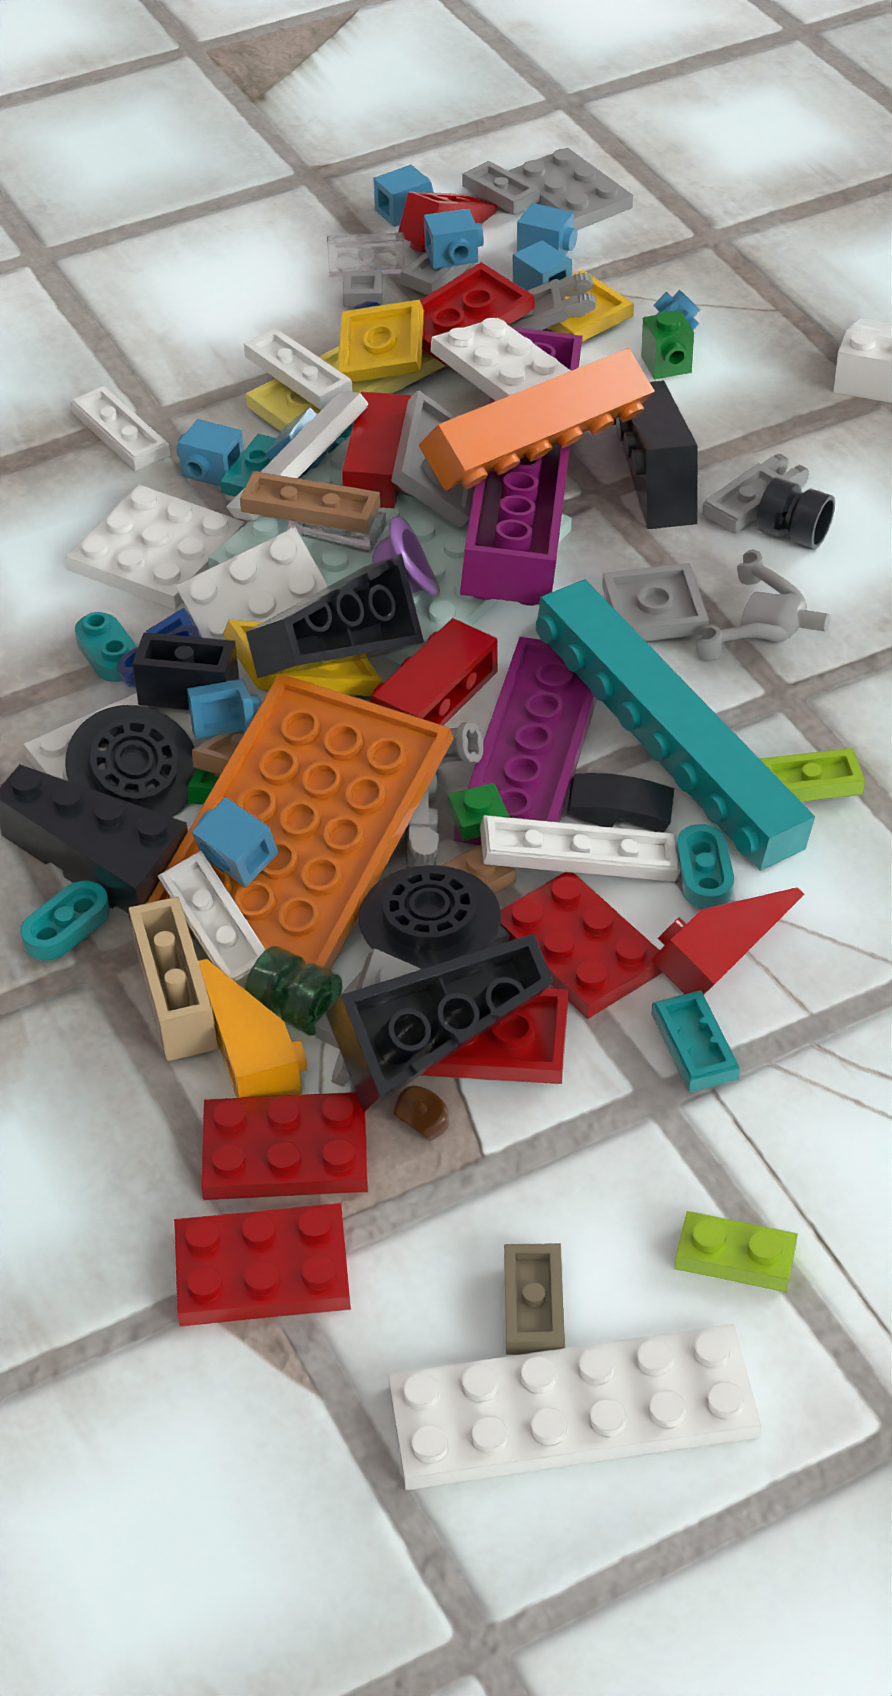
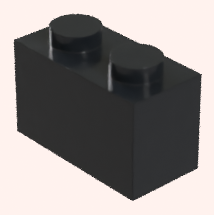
M143 632L132 663L138 705L190 710L187 694L188 688L239 680L236 643L232 640Z

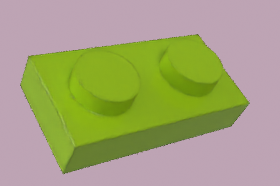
M853 748L760 758L801 802L863 795L865 779Z
M687 1211L676 1253L675 1269L787 1293L798 1233Z

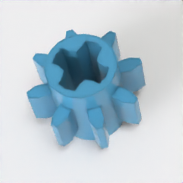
M680 289L673 297L666 291L653 305L659 311L657 314L664 311L674 312L681 310L692 330L699 325V322L694 317L700 309Z

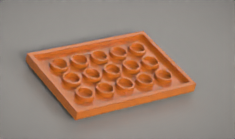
M279 673L166 870L200 851L192 831L197 826L202 815L208 810L214 809L225 797L253 815L270 828L279 853L246 888L210 862L209 864L262 943L273 963L325 981L359 917L360 907L365 896L378 882L453 741L451 728ZM160 881L147 903L170 898Z

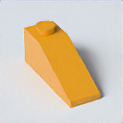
M208 959L198 961L212 1007L216 1040L236 1098L302 1094L300 1072L307 1071L308 1065L301 1041H291L285 1022Z

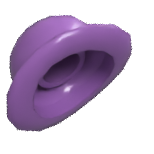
M393 517L389 524L390 535L380 541L375 547L372 563L402 554L412 594L425 590L431 596H439V584L416 534L404 518Z

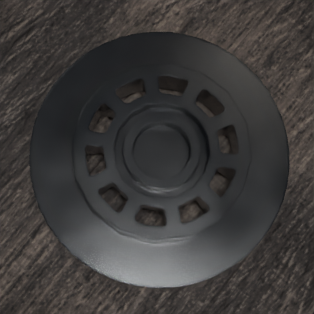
M114 706L95 713L77 728L66 751V775L69 782L172 817L188 803L187 786L197 768L193 767L192 750L195 747L185 730L169 716L144 706ZM107 747L106 751L99 750L100 748ZM104 763L105 769L100 771L98 766ZM161 770L165 772L168 776L167 778L160 775ZM112 779L118 786H113L108 780ZM154 784V789L149 791L146 789L147 786ZM125 789H136L137 792H128Z
M440 865L415 866L390 874L371 888L365 896L359 911L360 930L366 943L372 950L375 948L420 969L488 948L494 941L501 923L499 902L493 891L482 880L463 870Z

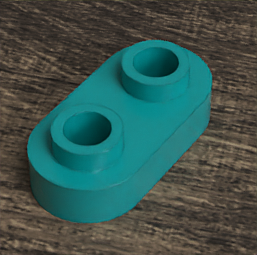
M92 612L82 617L75 625L77 646L100 678L111 682H120L133 677L132 663L138 648L120 622L113 615L103 612Z
M695 824L686 827L679 833L677 838V855L684 897L691 905L700 909L729 903L733 896L734 874L725 835L711 825Z
M78 881L62 889L23 921L20 933L25 952L30 957L43 961L60 958L107 920L110 908L106 890L100 884L92 881Z

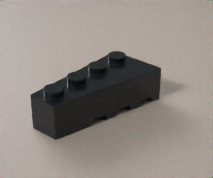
M652 381L650 384L655 392L642 403L645 409L639 415L626 422H622L619 417L614 420L612 425H616L618 440L622 442L646 528L656 529L698 524V445L665 381Z
M402 554L365 566L246 632L257 678L387 655L424 643Z
M21 764L0 787V829L4 838L42 863L48 864L51 862L63 871L64 878L72 883L92 881L100 884L107 892L109 907L113 909L117 906L128 914L129 907L143 905L148 902L160 881L158 875L165 872L188 832L187 822Z
M534 933L339 996L326 1012V1016L363 1112H366L535 1000L553 983Z

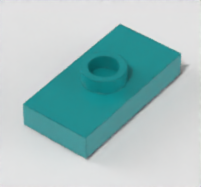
M258 433L220 480L221 493L236 497L246 487L253 471L261 472L271 462L265 453L276 438Z
M701 990L652 1003L651 1015L689 1093L739 1080L740 1067Z

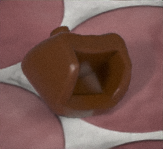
M415 1085L408 1086L400 1093L394 1109V1115L399 1120L423 1135L428 1141L439 1137L448 1129V1109L439 1096L426 1088Z

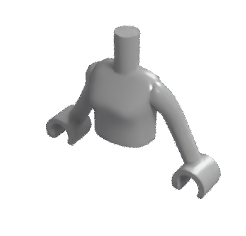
M752 549L744 553L743 563L737 566L740 582L745 585H753L762 580L780 594L754 592L745 606L741 626L720 630L715 625H707L702 629V639H698L695 645L697 655L701 660L712 661L723 654L722 643L725 641L760 638L779 643L790 638L798 628L826 632L830 625V614L806 610L807 604L803 594L789 581L765 567L762 562L761 553Z

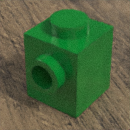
M664 311L657 315L643 317L641 358L653 379L692 373L694 331L682 311Z

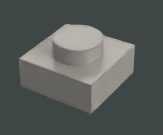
M382 271L344 272V307L368 308L382 305Z

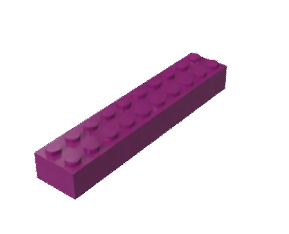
M511 327L522 336L530 339L533 344L544 352L556 358L558 362L572 371L579 368L582 335ZM491 397L489 400V404L495 402V400ZM559 443L555 444L547 454L539 459L530 462L527 457L520 459L521 462L508 472L497 475L494 470L487 473L488 476L475 485L464 549L460 595L473 596L480 600L497 599L534 606L540 604L541 596L552 592L570 445L561 448Z

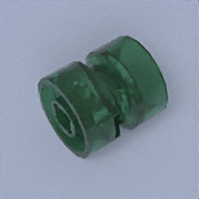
M271 946L260 955L253 965L245 985V990L278 1017L281 1016L286 1025L308 1036L316 1035L315 1024L341 995L343 988L342 979L338 974L315 963H308L306 965L305 960L301 956L280 946Z

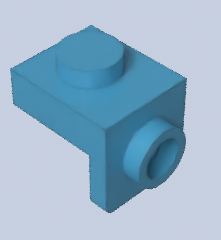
M243 679L187 689L191 725L195 739L239 731L245 733L261 706L258 695H250Z

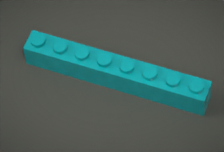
M586 579L541 596L535 629L540 639L550 645L564 660L567 668L578 675L591 689L594 697L607 706L618 718L621 726L635 736L646 748L650 757L664 767L675 779L678 787L692 797L704 810L707 818L712 823L717 824L734 842L735 847L742 855L747 856L761 871L806 849L815 816Z

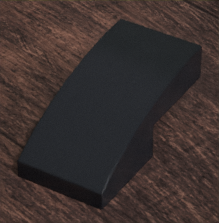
M578 773L571 780L566 814L601 827L611 828L619 818L654 832L664 833L671 823L675 788L625 775Z

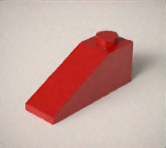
M408 192L397 237L410 241V248L425 253L424 215L469 209L475 223H483L496 213L498 206L469 194Z
M796 887L701 909L687 924L678 917L657 938L664 946L651 961L684 994L701 990L704 995L805 894Z

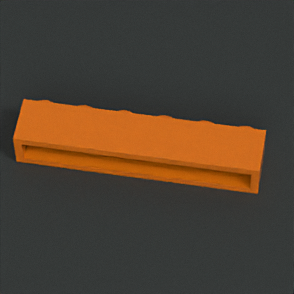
M627 348L440 423L418 446L445 491L461 484L465 489H468L483 481L489 472L495 470L497 475L508 472L516 467L522 458L527 457L530 462L539 459L547 454L555 444L559 443L561 448H565L578 441L586 431L596 435L610 427L614 420L619 417L622 422L631 420L645 409L642 403L655 391L631 350Z

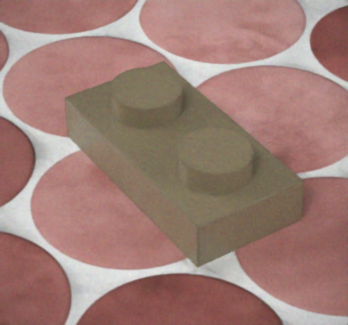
M561 1243L504 1244L506 1355H521L565 1348Z

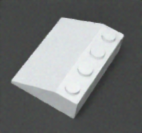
M859 319L847 329L838 351L834 393L892 403V324Z

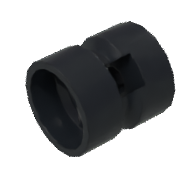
M776 477L768 484L760 501L756 517L757 529L779 538L789 534L792 542L817 549L824 541L831 526L835 512V497L812 488L803 493L799 484Z

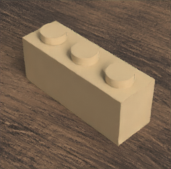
M179 896L129 907L135 948L166 1062L218 1050L212 1007Z

